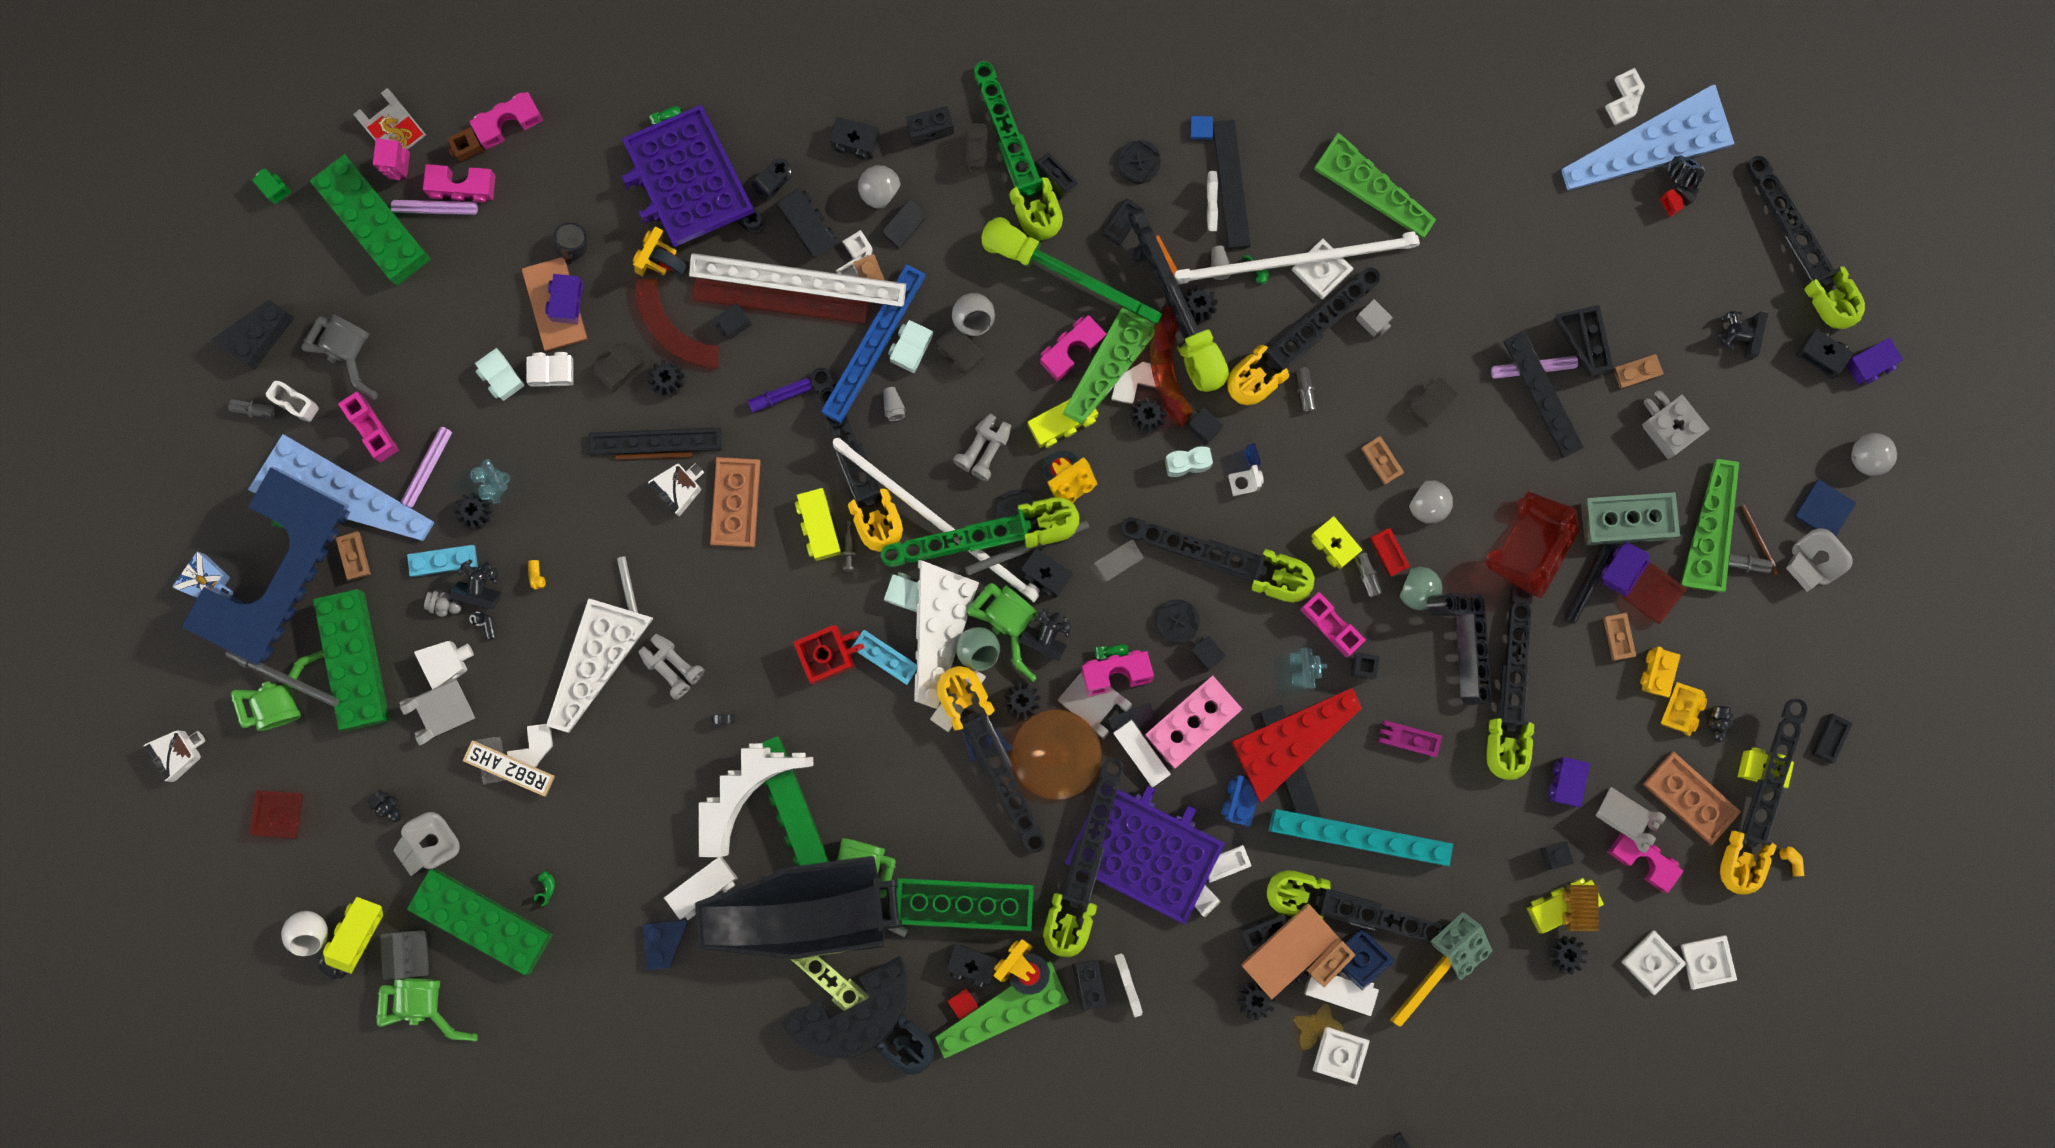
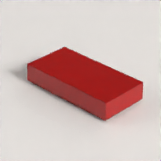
M1390 528L1369 538L1389 577L1410 567Z
M967 988L948 1000L959 1020L979 1008Z

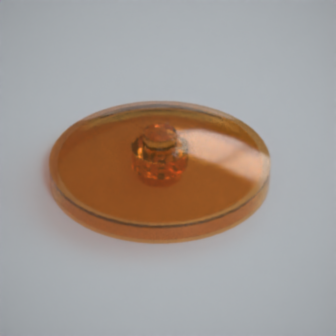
M1048 710L1030 718L1018 731L1012 747L1013 766L1020 781L1031 792L1048 799H1066L1081 793L1095 779L1101 764V744L1093 727L1081 716L1066 710Z

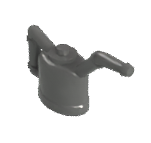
M332 314L330 319L319 316L314 320V324L307 337L303 339L304 342L301 345V349L304 352L325 353L328 355L327 360L335 363L336 360L340 362L345 360L350 376V384L371 399L375 400L378 397L375 391L361 383L355 359L370 333ZM322 327H325L318 344H313Z

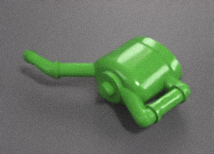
M990 583L984 587L985 589L970 604L967 614L971 617L990 622L993 626L991 630L996 635L1001 632L1003 635L1007 633L1010 636L1011 661L1014 667L1033 683L1036 679L1035 674L1033 675L1021 661L1019 636L1032 622V618L1037 611L1008 586L1005 585L1000 590L995 584ZM991 594L996 597L987 607L986 611L979 610Z
M323 650L298 659L293 663L294 666L288 676L297 679L301 670L304 669L303 666L324 657ZM269 681L262 683V687L258 691L233 690L231 692V701L234 704L239 719L238 723H240L242 728L255 725L257 731H265L301 718L291 689L292 687L286 684L278 686L277 684H271ZM243 699H249L253 717H247Z
M847 838L841 839L837 861L874 856L877 872H879L880 864L885 865L882 881L892 879L894 868H896V861L894 858L884 856V848ZM887 889L880 890L881 898L886 897Z
M419 978L394 979V986L382 985L378 992V1012L376 1015L379 1027H384L401 1020L409 1021V1025H418L419 1021H424L425 1018L430 1017L445 1034L444 1036L449 1039L472 1042L478 1040V1034L454 1031L455 1029L451 1028L437 1012L440 980ZM388 995H394L393 1014L387 1015Z

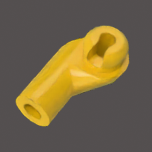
M539 560L528 561L529 583L531 588L536 590L543 588L546 581L544 577L540 576Z
M1793 847L1781 848L1779 852L1780 858L1783 860L1788 859L1792 863V875L1804 876L1802 856Z

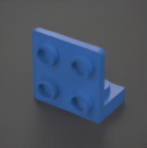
M1238 775L1229 782L1227 792L1231 794L1229 801L1224 802L1221 814L1225 815L1224 820L1250 827L1257 798L1249 780L1244 779V776Z

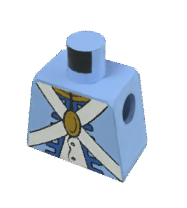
M196 552L173 585L175 589L198 598L203 587L209 585L233 595V591L225 586L230 577L207 555Z

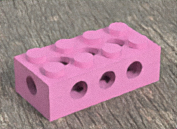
M1212 676L1144 736L1168 764L1175 769L1237 715L1242 708L1216 678ZM1206 702H1211L1215 705V712L1213 714L1205 711L1204 705ZM1189 717L1198 719L1199 725L1197 728L1189 727L1187 723ZM1177 731L1182 735L1180 743H1174L1171 740L1172 732Z

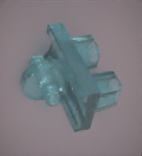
M490 459L483 460L481 466L473 468L470 473L472 482H483L484 484L478 489L481 500L491 499L493 504L500 503V496L508 489L509 474L506 472L501 473L499 469L495 470Z
M1300 648V651L1290 653L1291 665H1302V673L1292 674L1293 686L1307 689L1315 688V679L1322 678L1321 670L1327 669V664L1320 663V656H1313L1312 658L1311 648Z

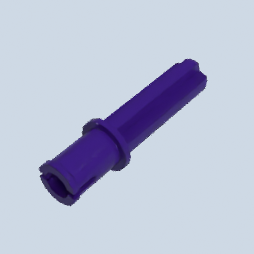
M804 378L771 392L765 391L766 393L748 399V403L752 413L768 406L774 407L773 404L813 389L809 378Z

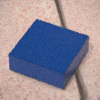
M1191 116V139L1212 140L1213 116Z

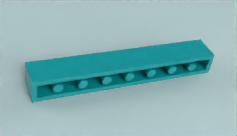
M1272 809L1269 825L1270 832L1450 866L1453 849L1452 843L1278 809Z

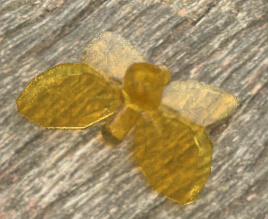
M1324 1004L1318 1010L1317 1016L1312 1014L1311 1018L1307 1016L1295 1017V1023L1303 1031L1300 1036V1044L1303 1050L1312 1048L1317 1042L1318 1035L1322 1039L1325 1027L1344 1032L1342 1025L1337 1020L1332 1019V1012L1328 1004Z

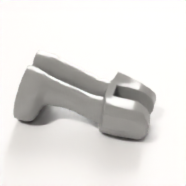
M991 413L975 428L977 435L965 454H956L952 460L958 467L969 472L986 440L990 443L984 454L971 471L972 475L984 481L990 479V463L1000 446L1005 447L1011 430V425L1003 422L997 433L992 431L991 429L997 417Z
M655 634L650 640L660 650L654 655L653 652L643 646L638 651L639 655L649 670L656 669L672 686L670 695L674 700H678L690 690L691 686L670 669L664 661L667 659L691 685L698 682L705 670L699 665L692 667L687 664L674 651L675 645L671 641Z

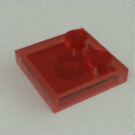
M1650 562L1627 597L1624 596L1623 599L1657 624H1660L1687 588Z
M256 790L249 835L254 837L297 839L304 795L301 793Z

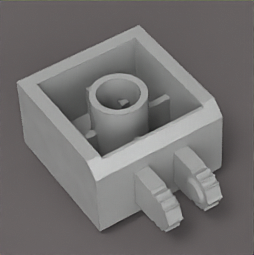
M1658 390L1655 392V397L1663 409L1660 410L1651 399L1647 398L1644 400L1646 408L1653 416L1644 422L1642 426L1666 458L1670 459L1710 428L1683 394L1670 402L1664 393ZM1675 424L1678 427V429L1675 430L1673 428V425Z

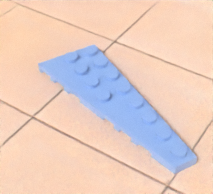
M1716 85L1709 86L1563 168L1561 172L1567 191L1669 164L1674 156L1682 155L1691 158L1733 146V137Z
M282 434L248 489L256 493L269 468L276 467L349 505L347 509L350 511L348 520L420 541H424L435 523Z

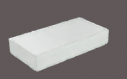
M1239 846L1219 855L1208 878L1209 883L1251 867L1244 846Z

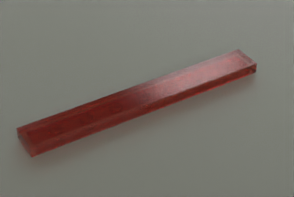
M696 278L693 300L728 306L738 303L743 308L866 324L869 306L867 301Z

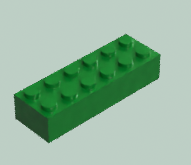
M345 154L310 180L381 270L396 286L431 260Z
M355 589L313 599L331 693L333 697L339 699L338 705L334 707L339 730L351 731L390 722L365 592Z
M437 869L429 870L407 908L412 913L523 975L532 973L553 935L551 932Z
M897 878V904L899 919L902 920V925L1031 931L1034 885Z

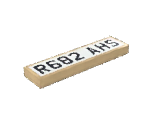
M473 740L463 759L468 764L544 797L547 796L555 778L552 774Z

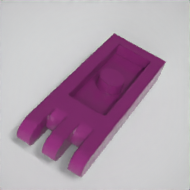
M1383 720L1382 725L1391 728L1390 731L1381 729L1380 734L1387 735L1388 739L1379 738V743L1437 758L1442 735Z

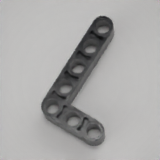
M1444 593L1429 596L1427 599V609L1430 614L1456 617L1460 690L1463 703L1465 705L1488 703L1491 699V682L1484 598L1481 595Z

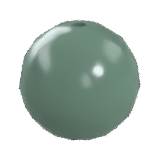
M1422 566L1411 568L1400 598L1411 609L1425 610L1427 609V599L1429 596L1442 594L1441 579L1430 568Z
M974 627L966 630L959 637L956 653L961 664L973 671H983L992 667L997 661L1000 654V644L996 635L990 630Z

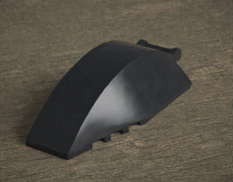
M874 856L782 868L774 874L759 877L756 881L745 885L741 884L728 892H721L695 902L698 948L704 950L799 959L884 947V929L902 927V920L899 919L896 894L898 881L879 882ZM887 889L890 920L883 921L880 890Z

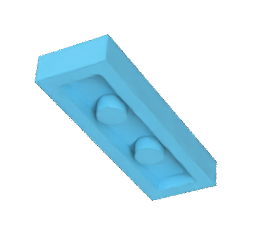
M474 545L407 554L410 577L458 571L461 564L469 559L473 561L470 566L478 568Z
M865 630L862 631L853 645L864 644L865 648L859 651V654L906 685H908L917 671V664Z

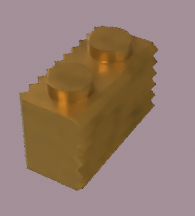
M1566 885L1562 897L1563 902L1567 903V912L1563 913V925L1567 926V931H1599L1598 885Z

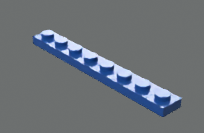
M906 264L896 281L906 284L904 306L882 305L821 411L823 415L840 424L842 423L926 278L925 273Z

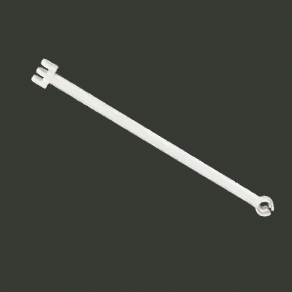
M1407 232L1402 235L1403 238L1196 270H1178L1174 277L1177 284H1184L1191 280L1395 249H1410L1419 246L1420 242L1415 232Z
M840 438L833 440V447L853 461L942 532L955 530L856 453ZM958 537L954 538V541L959 544L961 540ZM968 550L969 553L980 561L990 558L982 550L972 552ZM1000 564L989 567L1030 601L1035 602L1039 597L1038 593L1040 590L1032 583H1029L1027 586Z

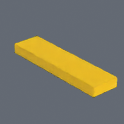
M1445 955L1390 1019L1395 1025L1400 1027L1404 1024L1449 970L1451 963Z

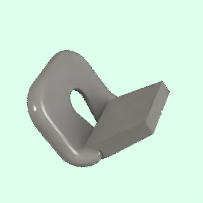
M1818 528L1809 532L1794 544L1792 548L1794 556L1791 558L1786 569L1808 592L1818 583L1827 585L1849 571L1853 559L1850 552L1832 532ZM1818 551H1826L1829 554V560L1814 565L1811 561Z
M426 812L403 826L401 830L402 838L393 851L412 876L422 868L433 869L454 858L459 852L460 844L455 834L439 814ZM429 834L437 838L435 846L422 848L419 844Z

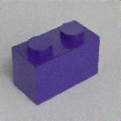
M553 274V280H550L548 284V292L551 293L550 302L547 301L545 306V313L552 322L578 324L584 283L580 276Z
M1888 338L1849 359L1846 366L1858 385L1864 381L1868 385L1879 379V373L1884 371L1885 374L1896 370L1898 368L1896 364L1903 361V358L1891 338Z
M1625 541L1622 547L1619 546L1613 554L1614 560L1610 565L1607 564L1604 567L1601 576H1603V585L1627 597L1649 564L1650 556L1649 553Z
M1561 757L1558 761H1555L1553 766L1555 779L1554 783L1550 784L1548 795L1551 796L1550 802L1576 808L1582 807L1590 763Z

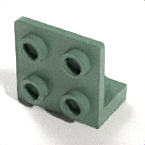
M1464 912L1431 940L1433 947L1449 959L1456 977L1460 980L1469 975L1492 952L1482 926Z

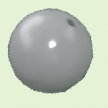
M875 165L867 168L862 173L858 181V191L860 197L867 205L873 208H884L896 194L901 183L898 175L892 169L886 166Z
M969 293L963 295L953 306V323L965 335L978 336L984 334L994 323V306L982 294Z
M1869 433L1860 437L1853 445L1851 458L1858 471L1868 476H1879L1889 472L1897 460V451L1894 442L1889 437L1881 433Z
M1426 480L1414 496L1409 507L1412 515L1419 521L1426 524H1435L1444 520L1449 515L1453 507V497L1450 490L1443 483L1436 480Z

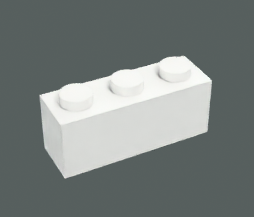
M718 857L664 898L680 920L685 917L689 920L696 915L695 902L716 895L722 890L724 893L735 886L734 881L738 878L723 857Z
M1339 972V976H1335L1324 988L1309 973L1303 993L1371 1016L1379 990L1373 988L1374 983H1371L1362 991L1342 972Z

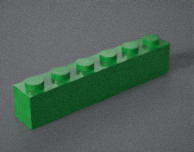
M779 736L762 742L763 747H770V753L784 752V757H788ZM793 769L781 772L766 780L763 784L764 786H769L771 791L768 794L771 805L773 807L777 806L779 814L776 815L781 828L785 826L788 834L784 836L789 849L793 847L796 856L793 857L795 865L802 866L830 862Z

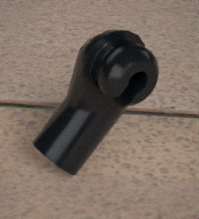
M476 612L470 615V623L484 629L486 640L497 638L495 623L491 616L483 612Z

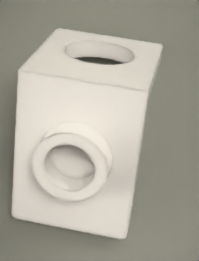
M1253 465L1248 471L1229 474L1228 476L1233 496L1259 491L1264 483L1261 470L1258 471L1257 465ZM1237 478H1246L1248 486L1245 489H1238L1235 485Z
M1204 886L1194 907L1203 917H1206L1221 901Z

